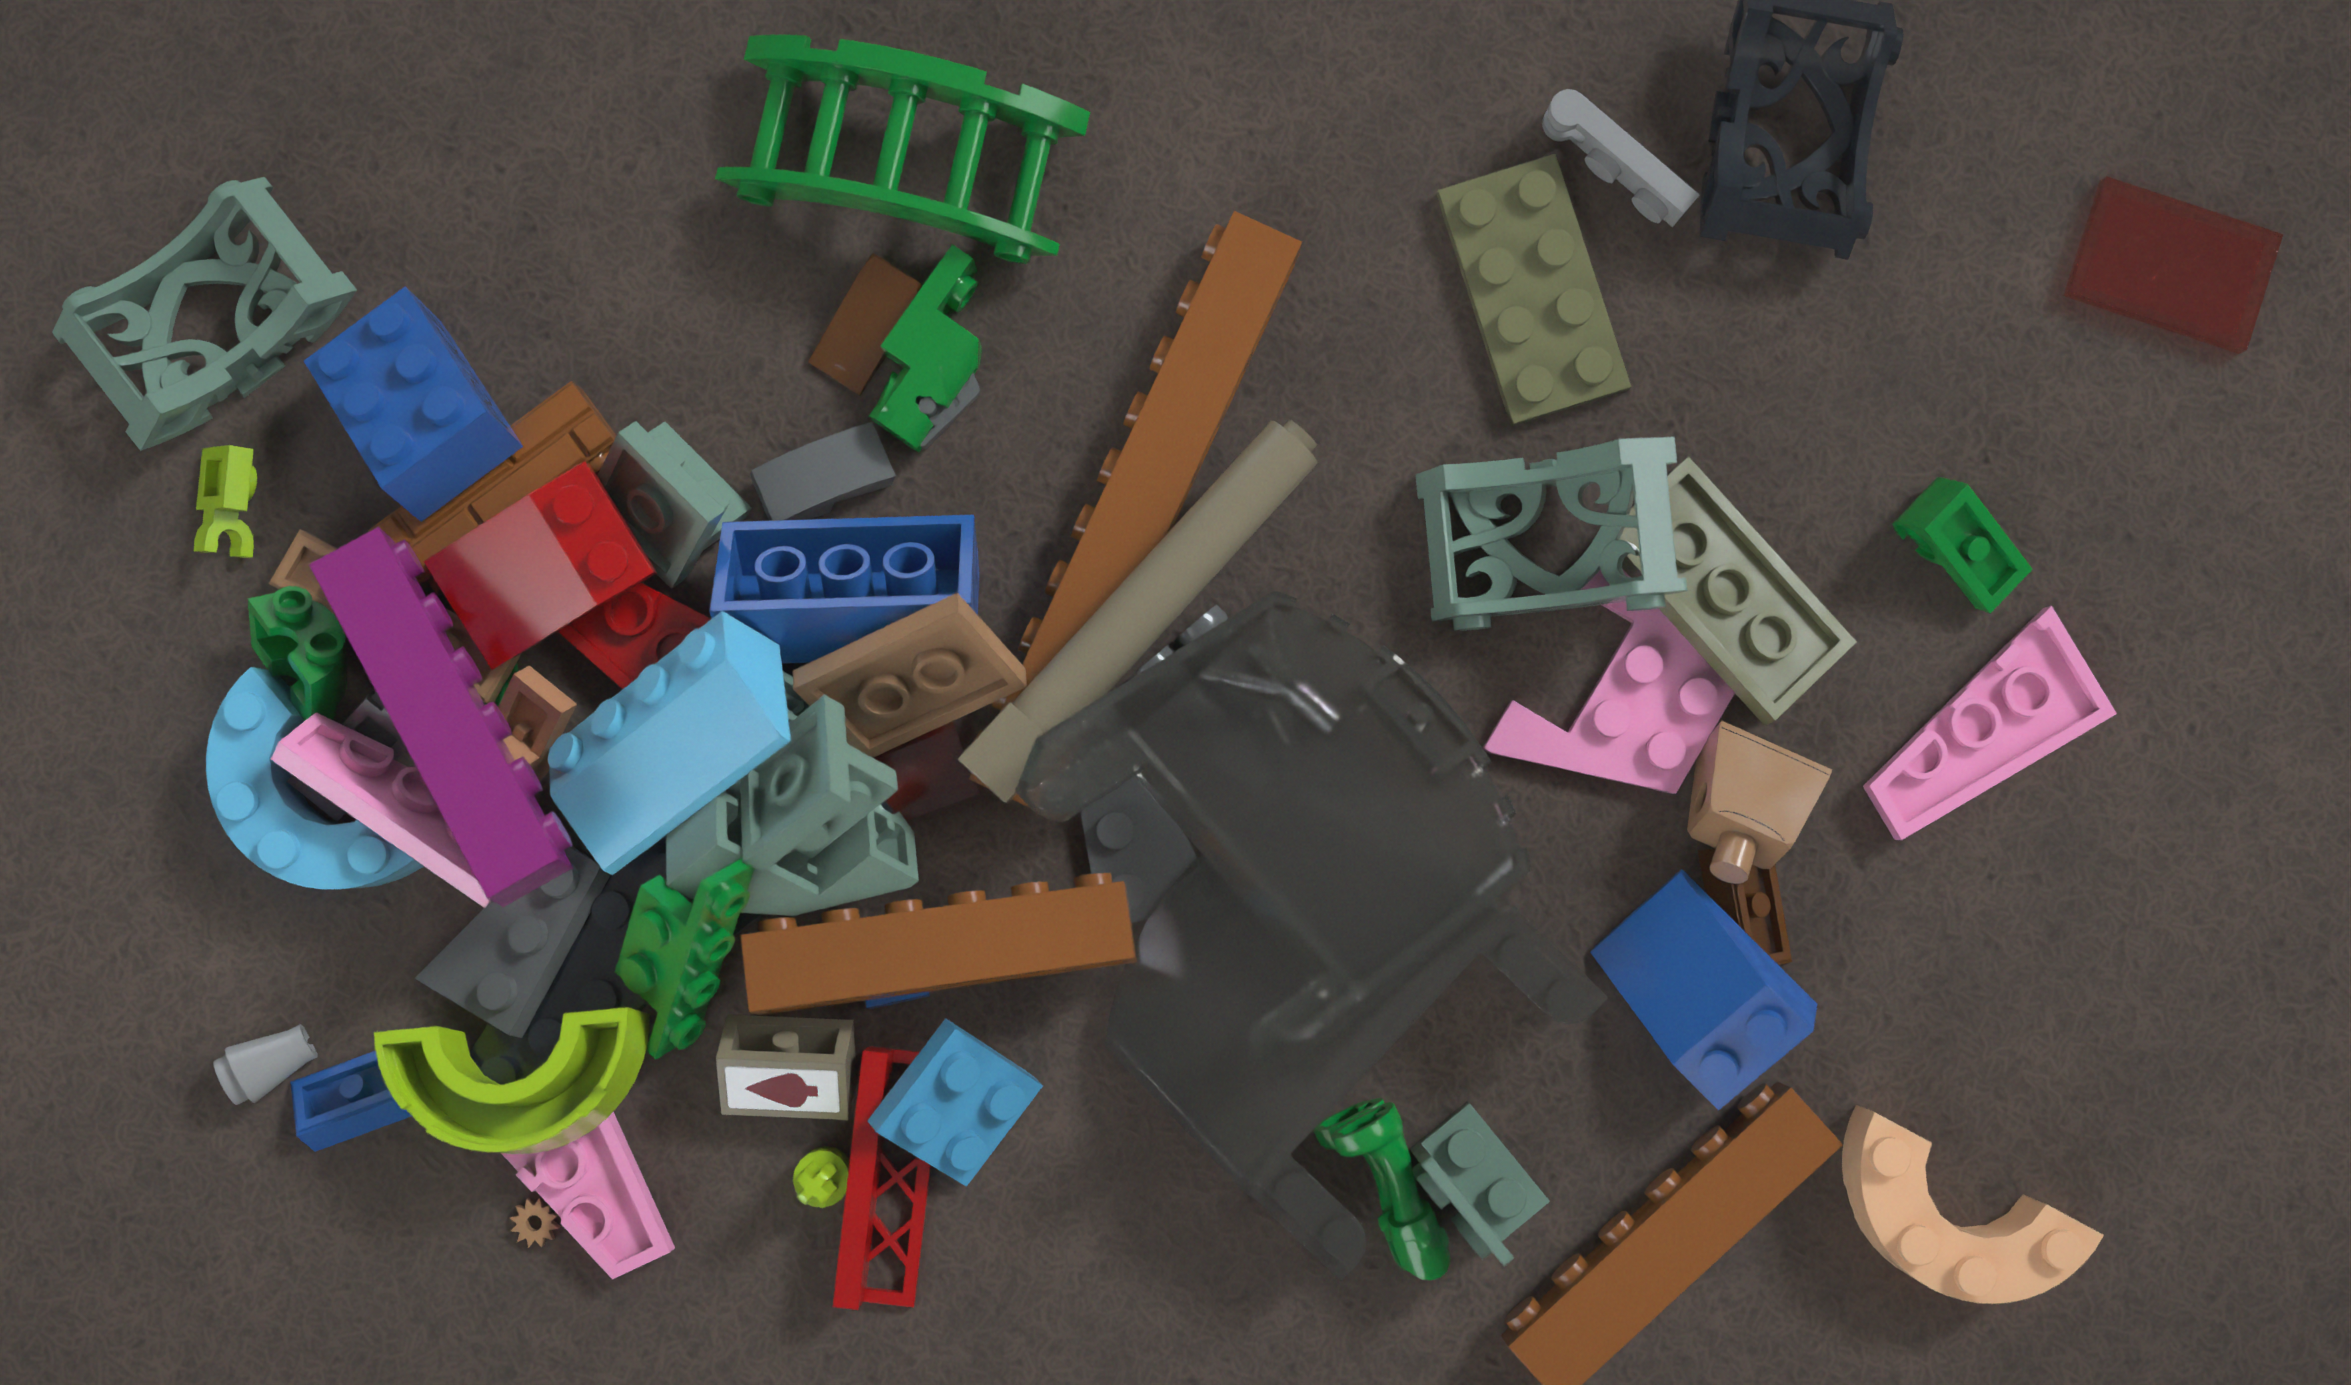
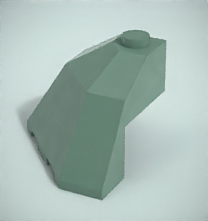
M783 671L788 721L790 723L810 705L793 690V676ZM740 780L667 834L666 886L695 899L698 886L702 880L743 858ZM880 804L813 858L793 849L764 873L754 869L747 890L750 897L741 913L795 916L910 888L919 881L914 831L900 812L892 814L886 811Z

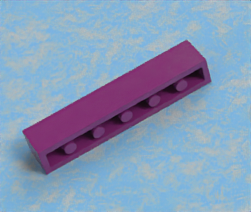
M377 527L310 563L309 566L486 898L505 907L571 870L573 867L564 850L572 846L571 839L554 812L546 816L542 812L534 797V794L542 790L541 784L527 760L523 756L514 760L504 739L511 736L512 731L493 701L484 705L474 686L483 680L482 676L464 647L456 651L445 633V630L453 627L452 620L435 593L425 596L416 577L424 573V569L408 542L403 539L396 543L381 528Z

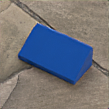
M376 1051L290 1082L296 1137L315 1152L412 1116L407 1110H402L392 1097L380 1071Z

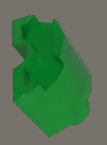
M287 586L280 588L275 593L248 598L252 649L273 677L288 675L298 680L290 686L291 703L304 721L315 713L333 720L337 715L336 706L344 697L345 689H347L346 636L337 617L322 603L312 600L311 594L306 589L298 586Z

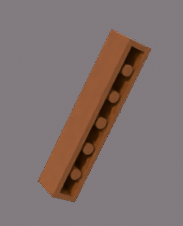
M1095 873L1073 878L1074 888L1049 891L1048 882H1031L1011 886V897L986 900L985 891H967L948 895V906L923 909L922 900L915 899L884 904L885 915L860 918L859 909L850 908L821 913V924L797 927L795 917L758 922L759 932L741 935L749 1012L757 1015L775 1014L1136 963L1126 884L1124 881L1112 883L1111 873Z
M1776 1082L1771 1088L1766 1083H1763L1751 1090L1738 1104L1737 1108L1742 1114L1725 1130L1718 1125L1704 1133L1691 1148L1692 1153L1696 1156L1678 1173L1673 1168H1670L1657 1176L1644 1192L1649 1200L1631 1216L1627 1211H1622L1610 1219L1598 1233V1237L1603 1242L1587 1257L1583 1258L1577 1253L1563 1262L1551 1277L1556 1285L1539 1301L1530 1296L1511 1310L1504 1321L1509 1328L1501 1334V1337L1509 1349L1542 1385H1582L1843 1145L1791 1087Z

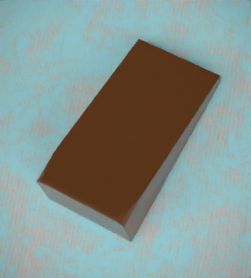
M872 253L858 273L808 363L861 396L886 358L881 344L923 285Z

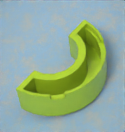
M631 1008L563 1014L560 1039L547 1062L527 1078L505 1085H500L481 1072L470 1056L466 1035L462 1031L434 1026L374 1032L375 1051L384 1082L392 1097L402 1110H407L417 1122L427 1129V1133L441 1141L468 1150L506 1154H532L559 1148L578 1140L605 1121L620 1105L635 1082L644 1060L649 1037L650 1014Z

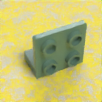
M1467 1101L1410 1148L1419 1161L1413 1167V1172L1418 1182L1440 1209L1449 1202H1452L1459 1210V1213L1452 1217L1451 1221L1479 1257L1483 1260L1493 1252L1503 1266H1505L1514 1257L1502 1241L1550 1201Z

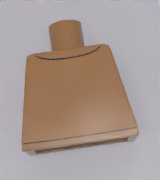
M1721 721L1709 735L1707 742L1696 759L1687 828L1688 833L1693 839L1716 848L1710 865L1711 873L1722 881L1740 884L1747 881L1752 865L1761 869H1771L1795 843L1828 782L1832 769Z

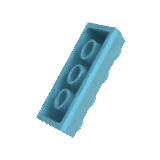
M721 611L700 629L690 632L680 645L656 664L646 667L637 679L612 699L602 702L593 714L569 733L559 736L549 748L550 797L603 871L614 875L791 741L779 644Z

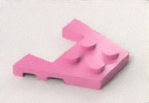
M1600 569L1580 590L1610 586V584L1603 577ZM1626 601L1603 604L1604 607L1630 621L1631 626L1569 731L1562 730L1512 700L1509 702L1482 749L1494 755L1675 794L1735 693L1659 608L1627 611Z

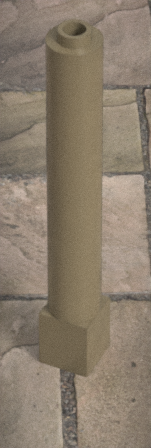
M1271 420L1023 692L1000 712L958 760L1005 803H1009L1060 748L1065 739L1318 464L1316 458L1311 453L1317 446L1313 438L1292 420H1288L1284 426Z

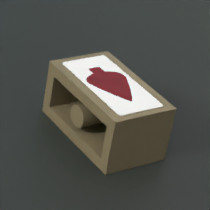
M727 1015L716 1056L721 1115L848 1120L856 1082L854 1020Z

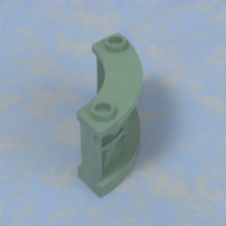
M265 177L241 183L237 180H231L221 184L209 195L208 203L198 216L159 252L109 282L98 287L89 286L75 291L63 303V310L52 331L53 335L61 344L67 343L129 423L125 432L140 451L175 438L211 420L213 417L207 408L218 401L221 402L228 398V395L236 389L246 398L285 367V364L278 357L282 353L287 354L293 348L292 345L301 338L305 337L308 342L315 343L337 319L357 291L343 271L331 273L272 198L270 193L273 187ZM250 221L254 223L269 242L259 264H255L259 255V242L255 234L249 230L245 243L241 245H236L234 241L235 237ZM215 252L220 257V259H208ZM281 259L300 283L297 284L292 279L277 272ZM202 284L246 286L238 300L235 312V328L240 343L230 351L226 352L219 346L202 340L189 339L171 342L176 316L189 286ZM152 302L150 310L148 312L146 309H144V307L148 306ZM257 304L263 310H272V313L260 326H255L253 323V315ZM122 319H127L129 323L124 332L108 335L123 345L142 346V351L112 357L94 332ZM188 356H204L206 366L188 376L187 369L190 366L188 362L179 360L171 363V361ZM143 370V378L147 394L144 397L124 371Z
M1675 437L1617 439L1590 447L1556 453L1557 460L1547 459L1543 460V462L1530 463L1529 470H1525L1524 458L1488 462L1444 464L1415 474L1418 499H1424L1434 608L1431 609L1432 621L1453 620L1454 631H1470L1491 628V616L1572 609L1625 601L1627 611L1666 607L1665 595L1687 591L1686 578L1677 577L1666 465L1677 463ZM1597 483L1599 485L1601 494L1594 503L1609 505L1607 513L1594 512L1583 504V492L1590 484ZM1557 486L1563 504L1575 517L1586 523L1601 526L1584 554L1560 576L1535 564L1508 541V539L1525 532L1536 522L1545 504L1546 487ZM1508 495H1516L1522 502L1521 513L1511 522L1497 527L1492 519L1501 520L1511 516L1502 511L1501 501ZM1448 497H1452L1463 523L1471 533L1470 536L1452 541ZM1633 498L1635 503L1636 516L1629 515L1633 503ZM1624 528H1637L1639 550L1634 544L1619 540ZM1482 547L1489 556L1473 562L1466 572V577L1473 578L1485 572L1491 577V589L1486 594L1477 597H1458L1454 556ZM1629 554L1640 556L1642 576L1628 577L1624 574L1622 561L1625 556ZM1600 569L1603 577L1610 584V586L1580 590ZM1517 579L1531 588L1546 594L1510 598L1515 591Z

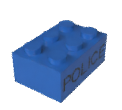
M406 286L304 360V363L381 489L420 522L523 447L441 321Z

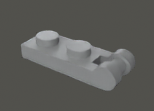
M1566 89L1558 92L1553 97L1542 121L1543 130L1546 135L1555 141L1570 139L1588 154L1585 157V163L1595 175L1608 183H1613L1617 179L1634 194L1631 199L1633 205L1647 219L1655 223H1660L1664 219L1673 227L1700 196L1576 90Z

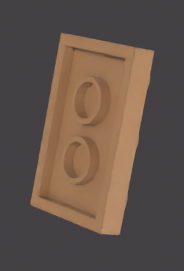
M958 593L793 671V690L810 706L823 695L844 705L847 743L872 758L1027 687L1026 668Z

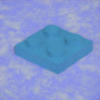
M945 1018L868 1119V1122L878 1134L967 1187L1043 1085L1026 1070Z

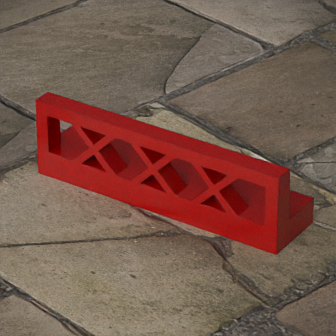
M869 1046L862 1052L833 1307L858 1310L863 1302L905 1307L915 1306L931 1165L916 1157L899 1171L883 1151L884 1137L873 1129L868 1119L891 1090L893 1062L911 1064L920 1051ZM882 1163L892 1177L878 1188ZM917 1166L914 1191L904 1176ZM897 1182L913 1203L912 1217L895 1232L891 1233L875 1211L877 1198ZM875 1227L885 1240L871 1250L873 1228ZM910 1229L908 1251L906 1253L897 1239ZM888 1246L892 1248L906 1266L903 1291L867 1287L870 1260Z

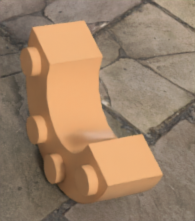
M1858 1105L1855 1106L1849 1119L1842 1151L1843 1181L1855 1215L1854 1218L1869 1242L1885 1259L1927 1287L1946 1296L1975 1303L1998 1304L2028 1299L2050 1290L2073 1275L2087 1261L2103 1238V1234L2024 1194L2007 1214L1987 1225L1960 1227L1951 1224L1939 1214L1928 1193L1925 1166L1932 1143L1873 1111Z

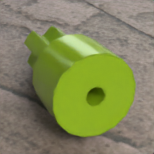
M828 1146L815 1148L805 1155L796 1166L793 1177L799 1201L805 1205L809 1204L810 1206L820 1208L832 1206L846 1195L850 1163L848 1156L841 1150Z

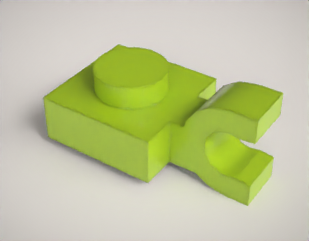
M232 445L202 448L196 510H202L204 514L203 524L199 527L195 536V552H217L218 537L224 531L231 539V557H253V534L250 528L242 520L238 519L239 512L247 511L248 501L251 500L256 490L257 473L252 465L253 449Z

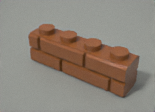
M570 381L510 425L523 447L422 522L403 506H400L368 530L370 532L379 527L396 543L403 539L408 542L424 569V573L417 576L416 579L425 595L434 591L437 596L443 595V592L423 561L524 496L584 461L589 463L598 475L617 435L584 390Z

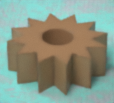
M542 1197L536 1203L527 1198L525 1206H515L519 1215L512 1216L510 1219L517 1224L511 1230L512 1232H519L517 1242L526 1239L528 1248L535 1241L543 1247L545 1245V1238L555 1239L552 1230L561 1227L554 1221L559 1215L551 1212L552 1208L549 1205L544 1206ZM532 1215H536L541 1219L542 1225L540 1229H533L530 1226L529 1219Z

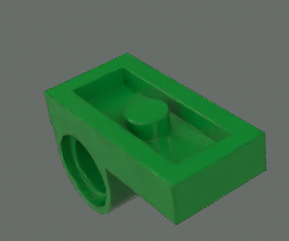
M1937 477L1893 522L1895 532L1903 540L1908 535L1919 546L1915 551L1922 558L1943 566L1972 605L1981 611L1991 614L2033 570L1978 496L1966 483Z

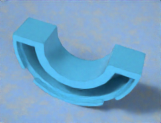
M250 667L236 681L221 703L212 724L206 752V776L211 802L218 820L235 846L249 860L271 875L292 884L316 889H351L379 886L399 880L424 867L358 820L350 823H339L326 819L308 804L303 794L287 782L292 774L272 761L271 757L278 742L301 725L304 720L291 703L290 687L280 675L273 677L266 669Z

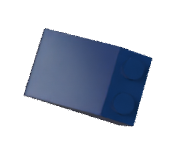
M1682 869L1607 934L1590 952L1671 1063L1718 1110L1814 1031L1817 1003Z

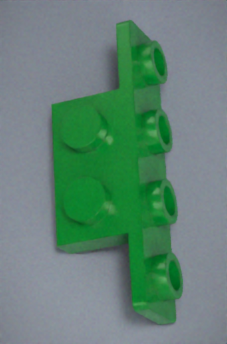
M743 858L702 880L698 886L693 904L678 891L666 886V880L660 875L640 886L615 973L622 978L624 984L632 992L639 994L658 1012L646 1049L655 1060L676 1047L679 1050L689 1047L700 1037L706 1027L704 1017L710 999L719 988L720 980L718 976L724 958L734 944L735 938L732 935L740 912L746 906L750 897L747 890L755 868L752 865L743 863Z

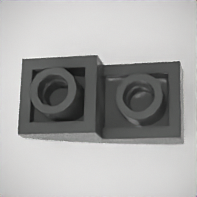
M873 422L806 444L751 470L750 473L751 480L769 521L808 520L831 512L834 503L890 487L896 477Z

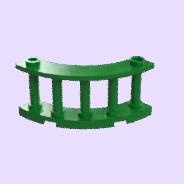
M769 34L749 36L744 60L765 69V78L770 81L750 167H718L715 176L716 180L738 188L736 196L739 199L766 207L773 206L774 200L816 202L897 217L952 232L995 247L993 254L996 257L1014 263L1029 264L1031 256H1057L1060 243L1031 232L1050 146L1057 144L1058 139L1061 137L1085 136L1090 117L1089 111L1025 84L1019 86L1018 95L984 84L986 71L912 51L846 39H839L837 51L810 48L812 39L806 35ZM802 82L824 83L825 87L804 173L775 169L794 89L800 88ZM858 85L887 89L888 94L893 97L873 185L829 177L849 92L857 90ZM926 98L959 106L958 111L964 115L943 202L898 191L918 104L925 103ZM995 118L1022 128L1021 135L1026 138L1007 223L968 210L988 122L995 121Z

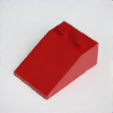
M586 461L524 496L423 561L491 670L496 669L657 574L656 569L593 467Z

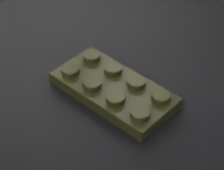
M1556 154L1438 190L1436 196L1511 427L1629 390L1631 384Z
M1687 457L1667 475L1677 577L1686 578L1687 591L1665 595L1666 607L1659 609L1762 724L1766 726L1776 721L1857 641L1692 459ZM1635 505L1631 507L1629 515L1636 516ZM1624 528L1619 540L1628 541L1639 550L1637 528ZM1634 554L1625 556L1622 561V568L1630 577L1642 576L1640 556Z

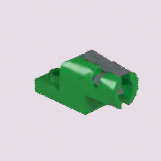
M953 244L881 344L885 355L900 365L902 370L899 374L892 371L879 401L869 417L881 428L916 452L929 448L981 394L974 375L979 369L982 346L980 341L964 327L946 316L950 309L957 313L962 311L978 287V281L973 279L977 272L973 258Z

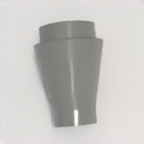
M299 1024L287 1031L226 1047V1055L213 1061L218 1080L229 1099L235 1105H239L248 1099L256 1103L304 1064L318 1057L313 1044L307 1043L309 1036L303 1025Z

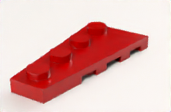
M640 583L558 632L618 686L624 689L637 679L646 667L656 664L680 645L690 632L700 629L711 618Z

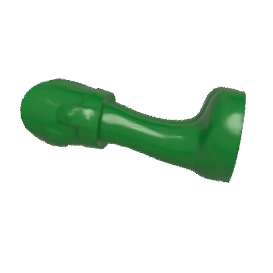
M1381 1098L1362 1101L1323 1119L1313 1128L1319 1144L1325 1149L1337 1150L1341 1156L1347 1157L1363 1155L1376 1182L1382 1214L1377 1218L1379 1227L1385 1235L1395 1263L1401 1269L1423 1280H1436L1442 1277L1450 1265L1449 1238L1444 1227H1441L1430 1204L1420 1198L1411 1158L1403 1135V1123L1393 1102L1384 1103Z

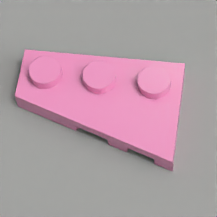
M614 1112L591 1132L562 1147L532 1154L501 1153L518 1171L516 1176L531 1192L535 1190L559 1215L561 1225L611 1279H615L675 1249Z

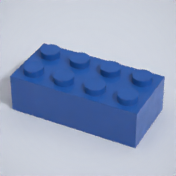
M974 515L722 522L710 606L711 619L723 611L779 644L782 663H810L955 593H958L978 615L979 558Z

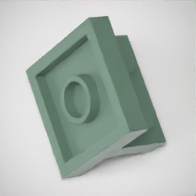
M635 421L618 432L598 473L599 479L653 564L657 575L671 589L691 573L702 551L720 539L722 522H742L752 509L666 422L647 432Z
M826 695L820 697L789 723L791 738L789 743L740 779L743 863L752 865L753 868L763 873L793 849L813 858L898 790L897 775L894 769L847 744L844 705Z

